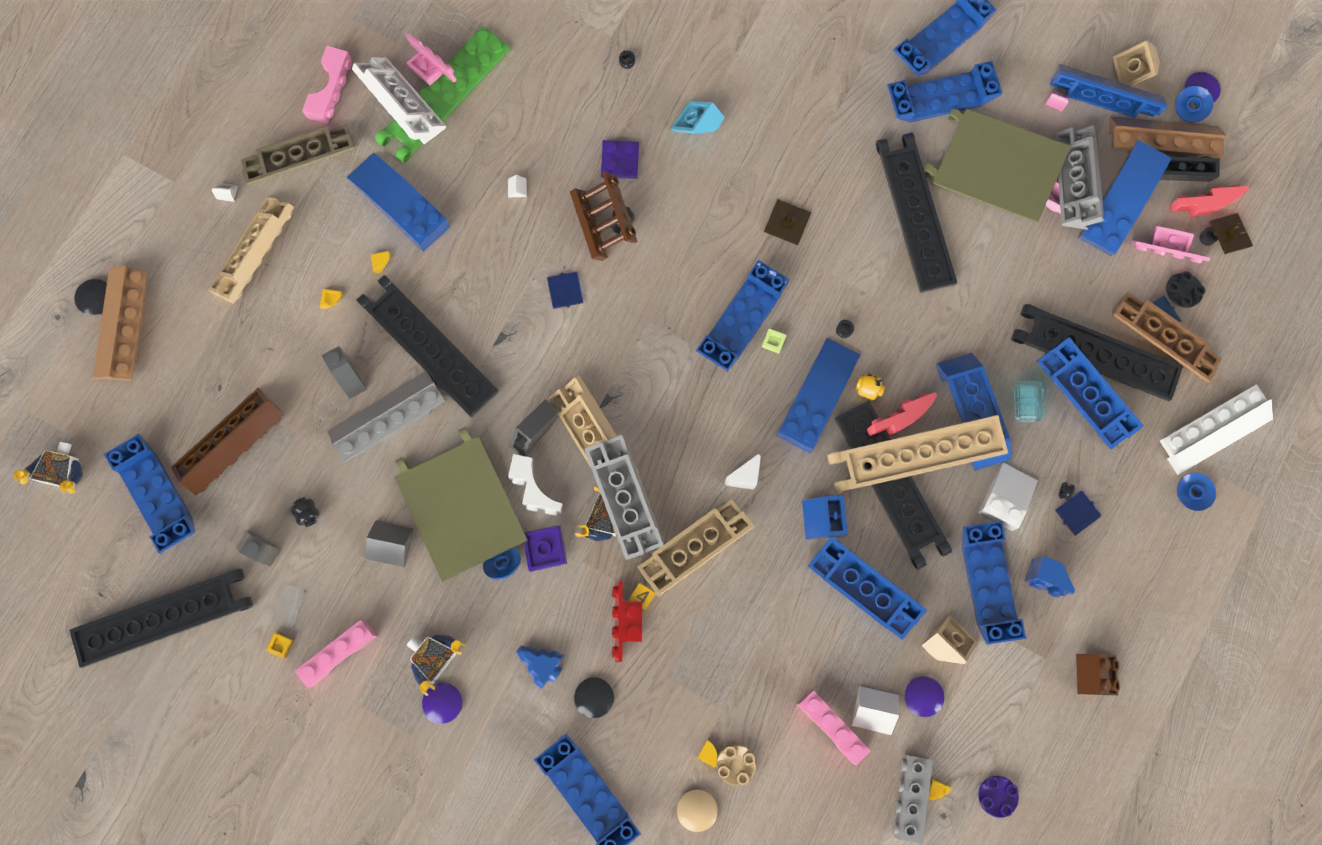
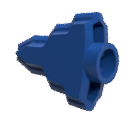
M520 646L516 651L521 661L528 666V673L534 678L533 683L540 689L549 680L554 682L562 671L559 664L564 655L557 651L549 652L545 649L537 651L527 646Z

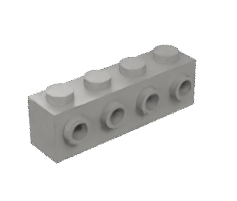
M905 755L904 759H901L900 771L903 772L902 779H899L897 787L900 796L899 800H896L895 803L897 820L893 822L892 833L895 834L894 837L898 840L923 844L932 759Z

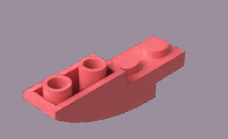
M1232 185L1228 188L1216 186L1211 188L1207 194H1200L1190 198L1188 196H1180L1170 204V211H1189L1190 218L1208 215L1235 202L1249 190V186Z
M925 392L917 396L918 399L912 401L909 398L901 402L902 406L896 410L897 412L888 415L887 419L883 420L881 417L871 422L872 425L867 429L869 435L872 436L887 430L889 437L906 429L930 408L937 397L936 392L931 394Z

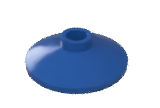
M1200 86L1185 88L1178 94L1175 100V110L1178 116L1184 121L1191 123L1204 120L1213 109L1212 95L1208 90ZM1189 104H1195V109H1191Z
M1190 473L1179 481L1177 496L1186 508L1193 511H1203L1214 503L1216 488L1211 479L1206 475ZM1191 490L1196 492L1195 496L1192 495Z
M513 547L483 563L484 573L494 580L509 577L520 565V554Z

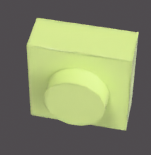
M769 328L762 347L779 354L786 335Z

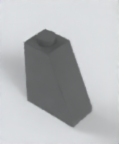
M340 346L322 355L329 371L349 399L367 390L350 357Z
M544 400L516 427L509 447L520 456H526L554 424L560 411L554 404Z
M247 530L236 547L239 553L268 566L273 564L281 550Z

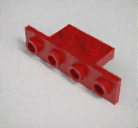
M618 581L612 587V597L615 598V606L612 607V617L615 618V626L612 627V638H615V646L612 647V658H615V662H622V642H642V602L622 601V581Z

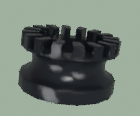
M628 50L621 52L619 55L620 66L624 69H630L635 65V55L633 52ZM630 57L632 61H628L625 63L622 59Z
M1212 227L1206 228L1199 235L1200 242L1205 244V246H1210L1218 241ZM1207 232L1211 234L1213 240L1208 239Z
M849 320L840 321L836 328L837 335L842 338L850 337L854 331V325ZM842 325L850 327L848 333L841 331Z
M1063 482L1058 496L1060 499L1065 498L1066 501H1070L1074 494L1075 485H1068L1067 482Z

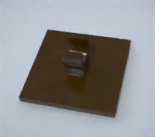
M777 199L764 232L798 246L812 212Z
M1238 213L1209 221L1224 254L1253 246Z

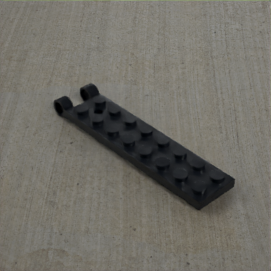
M912 132L903 134L902 143L905 149L891 152L886 138L876 140V150L882 161L920 293L956 285L957 279L914 134ZM900 166L906 167V171H901Z
M383 275L377 280L387 291L373 304L362 294L356 301L470 417L474 416L499 392L498 389L387 276ZM393 309L398 310V313L396 315L391 314V311Z
M1023 305L1020 315L1027 319H1035L1036 321L1031 334L1015 329L1011 338L1013 342L1025 344L1047 353L1050 348L1069 337L1101 375L1166 401L1172 400L1183 365L1076 324L1033 305ZM1048 332H1053L1054 337L1050 338Z
M870 401L835 417V421L851 449L891 440L886 430L872 436L869 435L867 429L872 425L871 422L879 418ZM866 462L864 468L871 469V463ZM911 476L871 485L906 548L913 566L917 570L927 566L926 560L919 549L932 542H935L936 548L942 557L952 553L950 544ZM914 525H918L920 527L919 532L914 531Z
M243 569L230 571L70 629L79 668L93 665L254 607L251 597L233 601L229 584L245 579ZM213 596L215 601L213 604H209L208 599Z

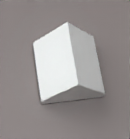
M519 175L509 178L508 197H527V179Z
M219 183L212 188V192L216 199L235 202L238 186Z

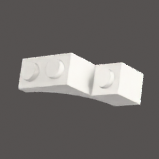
M513 454L508 477L510 480H513V484L524 485V483H527L522 502L526 506V510L537 512L538 509L546 510V514L555 516L557 513H562L563 504L551 500L537 487L533 475V458Z

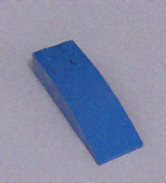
M1138 140L1102 198L1104 221L1088 225V230L1083 229L1078 238L1109 256L1115 255L1148 202L1171 157Z
M372 153L347 176L423 252L450 228L447 219L375 153Z
M827 338L776 436L811 453L853 372L860 354Z

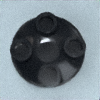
M1184 271L1183 273L1173 275L1168 280L1166 292L1169 299L1177 306L1191 308L1200 303L1205 294V288L1190 272Z
M90 279L83 282L75 292L74 301L76 307L87 315H102L107 283L100 279Z
M588 678L582 681L575 690V706L582 715L588 718L602 717L612 708L614 702L613 690L601 678Z

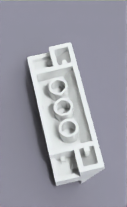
M371 57L369 63H354L352 70L411 139H420L425 144L446 128L442 120L386 57Z
M1256 384L1160 440L1170 456L1167 459L1176 473L1180 474L1271 421L1273 419L1272 400H1267Z

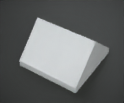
M756 455L727 476L725 480L726 486L754 490L758 481L760 455Z
M859 686L851 726L891 735L899 717V695Z

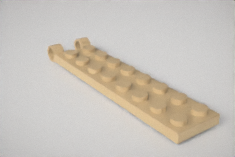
M996 415L827 455L829 465L847 461L851 479L834 483L836 493H841L1008 454L999 416ZM866 462L871 463V469H865L864 464Z

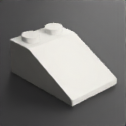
M1003 462L977 513L994 522L1002 521L1003 527L1010 531L1019 529L1028 510L1038 480Z

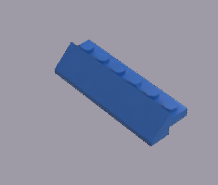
M1059 64L1050 82L1052 86L1067 90L1066 96L1068 98L1135 118L1138 113L1151 117L1159 116L1167 107L1164 96Z
M1069 337L1050 348L1046 354L1036 361L1109 449H1113L1124 439L1130 438L1144 427Z
M832 536L808 565L824 581L902 640L927 612L926 608Z

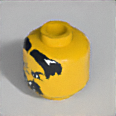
M865 373L864 376L860 375L855 389H858V395L875 400L877 396H882L885 386L882 385L883 379L881 377Z

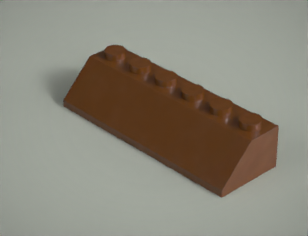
M257 388L171 467L175 476L184 487L197 496L199 493L204 492L214 479L219 478L229 465H233L243 452L248 451L257 439L262 438L270 427L279 423L284 414Z

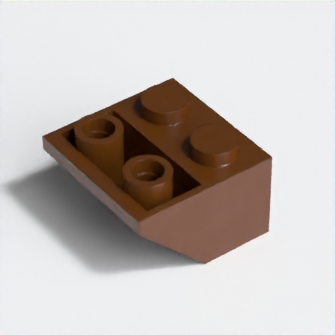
M1076 654L1077 694L1118 696L1120 682L1117 676V671L1119 670L1117 655Z

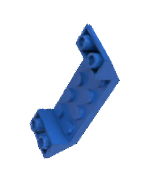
M957 0L953 6L910 41L906 38L893 51L917 76L927 74L976 34L997 9L988 0Z
M993 61L975 64L971 72L908 86L905 80L887 84L897 119L910 123L950 114L952 108L959 111L978 108L1003 94Z
M758 260L749 272L743 286L709 335H706L700 343L696 352L728 372L765 321L790 279Z
M973 353L936 363L941 381H947L962 423L996 415L999 416L1008 454L971 462L974 471L1011 460L1010 436L981 362Z
M140 434L104 453L111 469L120 474L153 533L150 539L159 554L195 533L191 514L159 457Z
M1002 521L963 527L962 552L977 626L986 645L1026 639L1023 619L1017 618L1002 545V541L1006 540Z
M567 733L534 759L545 776L548 775L593 836L596 845H628L641 835L627 811Z

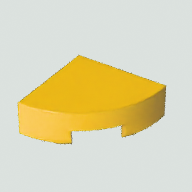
M389 251L371 254L375 274L382 272L390 261Z
M323 289L320 308H330L336 305L342 298L343 292Z
M706 740L697 758L715 768L717 752L713 744Z
M931 779L928 799H940L947 795L952 787Z

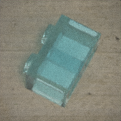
M1018 381L1014 385L1015 422L1038 423L1044 419L1046 407L1043 406L1045 388L1042 387V381Z

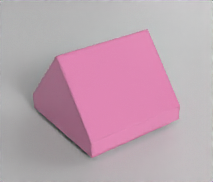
M1053 90L1045 105L1062 112L1069 99L1068 96Z

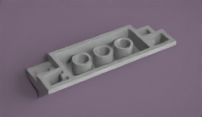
M1094 125L1077 131L1071 127L1055 133L1056 141L1071 146L1058 175L1062 226L1088 230V225L1104 221L1097 132Z
M425 372L327 432L332 444L346 463L362 452L365 454L429 415L431 410L443 404L445 400L429 374Z
M622 434L585 448L586 456L625 559L628 560L664 546L663 538L624 435Z

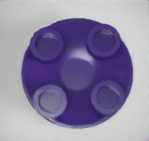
M1196 72L1190 75L1185 82L1184 89L1190 86H1200L1208 90L1212 95L1213 103L1220 96V84L1209 73Z
M926 676L914 678L905 690L906 706L915 715L921 717L933 716L941 710L944 704V691L941 685L933 678Z
M437 683L434 685V690L432 688L427 690L428 696L424 694L422 708L429 720L438 724L451 722L459 715L462 710V697L458 689L453 685Z
M991 776L984 780L979 788V803L983 810L993 817H1008L1017 808L1019 790L1009 779L1003 776Z

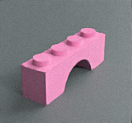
M330 46L326 47L321 60L325 71L329 73V82L320 92L308 94L302 110L307 119L328 124L329 119H332L334 115L335 103L340 99V90L346 83L348 70L352 67V60L347 51Z
M360 620L300 666L295 672L306 687H313L329 675L336 665L354 652L362 649L375 639L377 635L366 621Z
M810 690L797 703L800 709L828 735L852 764L858 765L870 752L869 748L814 690Z

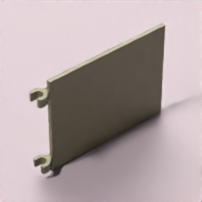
M952 108L948 120L959 122L960 124L939 169H936L933 165L926 164L924 168L926 177H933L934 181L932 184L1038 223L1071 146L966 109L965 113L962 114L959 110Z
M466 427L458 430L464 441L463 444L414 468L409 469L406 460L403 458L395 460L401 472L395 476V479L442 582L528 541L480 437L472 439Z

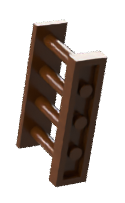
M606 171L602 172L604 182L586 192L576 188L569 191L591 257L599 261L608 258L606 249L622 240L631 243L638 242L636 230L631 224L618 186V178L615 174ZM607 189L610 199L591 209L590 198ZM613 206L616 215L597 225L595 215ZM619 223L622 232L602 242L601 232Z

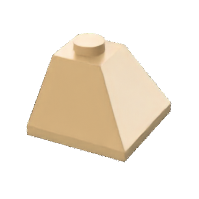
M1148 41L1113 56L1119 83L1133 86L1158 73L1160 61L1156 46Z
M949 614L932 631L922 646L936 660L965 664L978 641Z

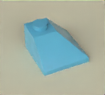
M689 101L670 129L675 132L694 134L715 132L725 117L713 102Z

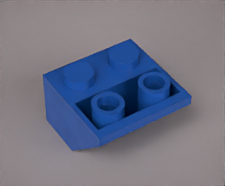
M844 495L824 496L802 501L805 539L830 538L831 536L844 537L848 534Z
M1046 556L1032 559L1024 580L1030 583V587L1037 590L1045 589L1049 595L1057 598L1074 594V586L1063 563Z

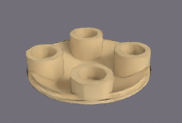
M733 744L725 747L719 753L716 769L720 778L727 784L734 786L745 785L755 774L756 759L747 747Z
M699 789L691 790L680 798L677 806V815L681 824L688 830L694 832L707 830L717 818L718 809L716 801L708 792Z

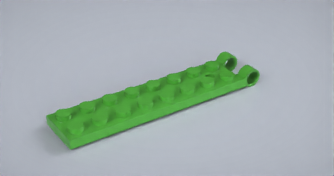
M482 26L448 61V64L454 70L453 75L457 81L453 83L443 74L431 85L427 84L418 94L444 122L510 51V47ZM395 119L375 136V141L383 147L393 137L402 142L404 145L398 149L395 156L403 163H406L423 144L420 139H411Z

